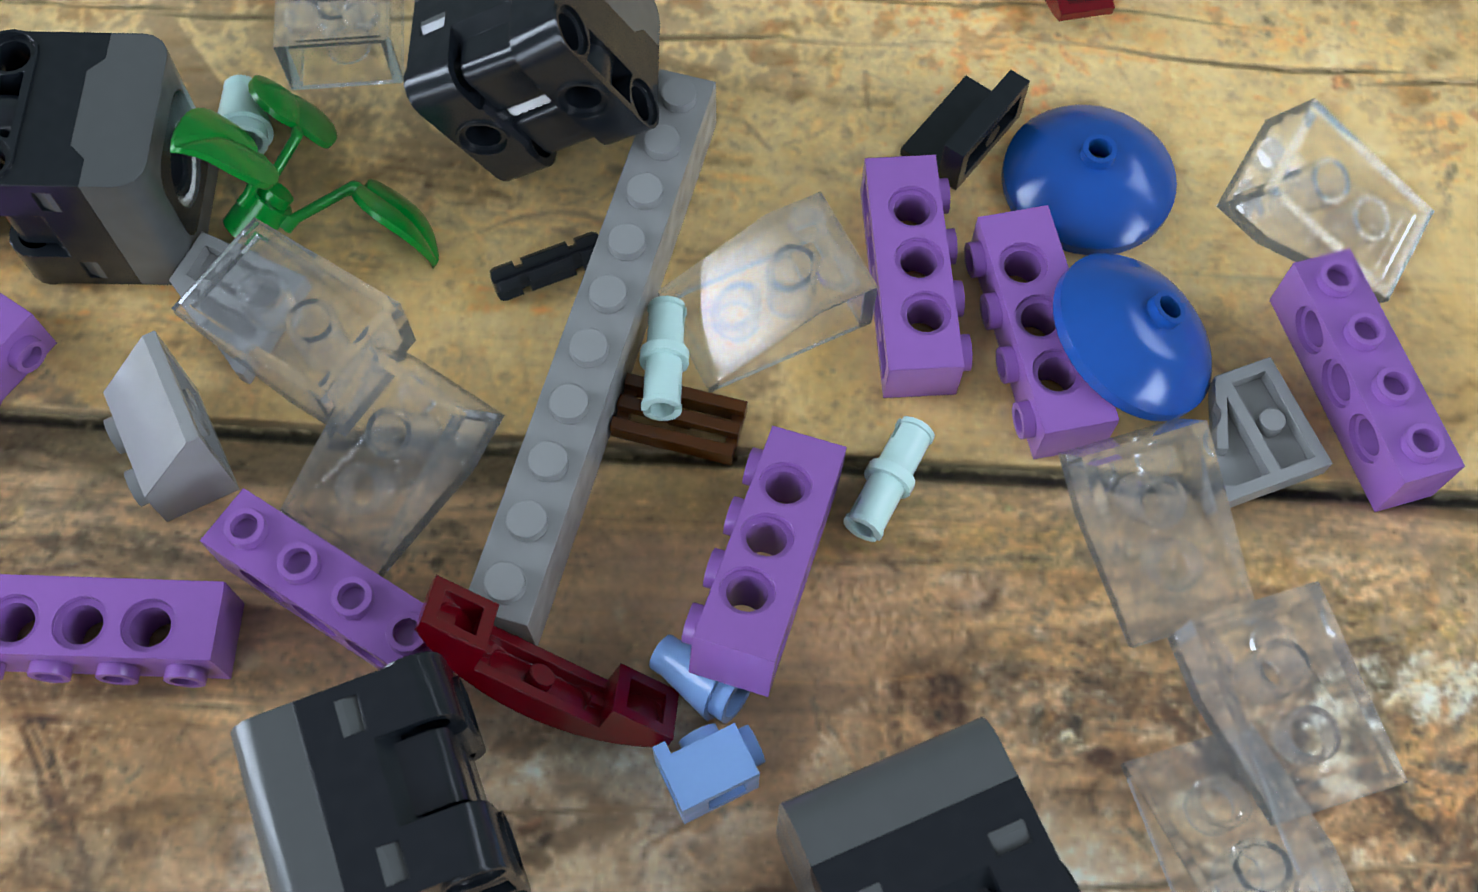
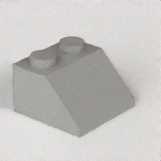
M156 331L143 335L103 392L112 414L111 417L103 420L116 450L120 454L127 452L133 468L125 471L124 477L134 499L141 507L150 503L168 522L240 489L198 389Z

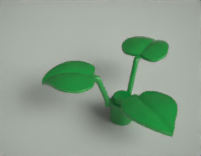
M255 75L248 85L252 98L266 113L282 124L291 127L290 137L274 164L265 155L258 152L255 141L247 132L215 111L197 107L185 113L177 123L171 138L170 153L199 158L247 183L245 190L223 218V224L227 231L244 245L261 250L280 227L287 233H291L300 222L343 198L352 196L358 206L369 216L420 252L430 262L432 268L437 265L439 254L435 235L424 214L404 196L379 181L369 179L363 185L358 181L352 180L292 213L290 205L294 198L290 191L278 182L281 173L301 142L303 135L320 147L329 149L337 140V132L331 120L321 110L302 97L292 94L277 82L261 75Z

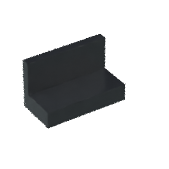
M1010 70L991 91L966 75L902 146L900 155H936L939 178H948L950 187L957 190L1020 117L1030 81Z

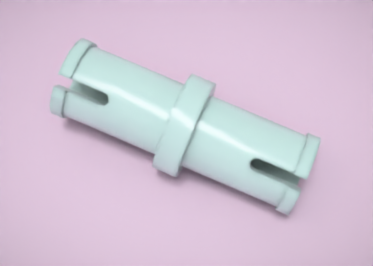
M659 296L652 299L647 306V312L649 313L647 342L642 345L639 355L640 366L645 370L641 411L643 410V414L650 419L669 421L679 417L682 413V373L689 366V349L684 344L687 307H685L684 301L677 297Z
M903 416L902 419L899 418L880 457L873 458L864 471L866 483L843 521L845 527L855 536L870 542L880 541L884 535V529L900 499L910 496L915 486L913 475L928 446L932 444L935 437L933 430L923 421L909 416Z

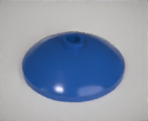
M1079 104L1057 107L1032 118L1012 138L1002 166V187L1011 211L1048 205L1063 251L1081 255L1121 253L1135 248L1150 239L1167 219L1174 204L1177 190L1174 164L1160 139L1136 119L1114 109L1096 105ZM1092 154L1101 156L1102 158L1095 157Z
M1097 253L1083 257L1063 273L1056 285L1053 296L1055 327L1069 360L1094 391L1118 409L1132 416L1150 421H1170L1180 418L1202 402L1209 390L1212 377V354L1209 338L1198 313L1173 282L1153 267L1141 261L1110 253Z

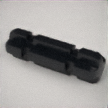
M589 232L573 238L575 243L573 245L567 246V243L564 241L520 257L521 264L514 266L512 261L493 267L490 270V278L497 296L500 300L507 301L524 295L523 288L530 286L531 290L534 291L577 275L576 269L583 266L584 271H586L599 235L596 232Z

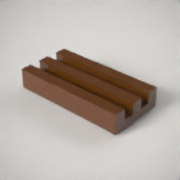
M627 373L624 382L625 390L623 395L620 394L617 404L618 412L616 417L613 416L610 425L612 437L732 466L747 414L748 401L682 386L681 404L682 408H684L682 413L673 420L663 422L687 430L692 428L725 436V442L722 443L631 421L632 414L646 417L643 414V410L641 411L642 399H638L643 398L644 377ZM688 410H693V411H697V412H701V413H705V414H700V413H696V412H692V411H688ZM713 416H718V417H722V418H726V419H730V420H725V419H721V418H717V417H713Z

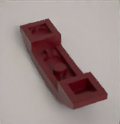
M436 574L427 592L415 631L433 652H438L444 657L450 668L458 676L480 692L535 721L593 740L637 747H653L664 741L669 746L674 740L679 693L674 688L622 663L607 680L494 626L499 604Z

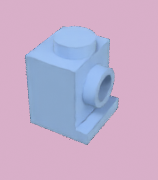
M715 723L702 726L684 736L679 741L681 749L670 753L665 741L652 747L655 763L684 824L759 788L760 773L757 766L765 763V757L748 724L738 729L736 724L733 723L721 730L718 729Z

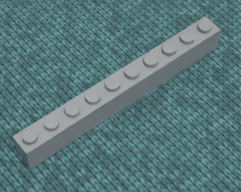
M659 69V123L654 129L637 134L634 137L469 587L470 591L499 604L494 626L536 646L539 645L611 434L610 425L613 416L616 417L618 412L617 404L620 394L623 395L625 390L624 382L627 373H632L648 326L649 313L647 312V306L652 299L658 297L716 127L715 81Z

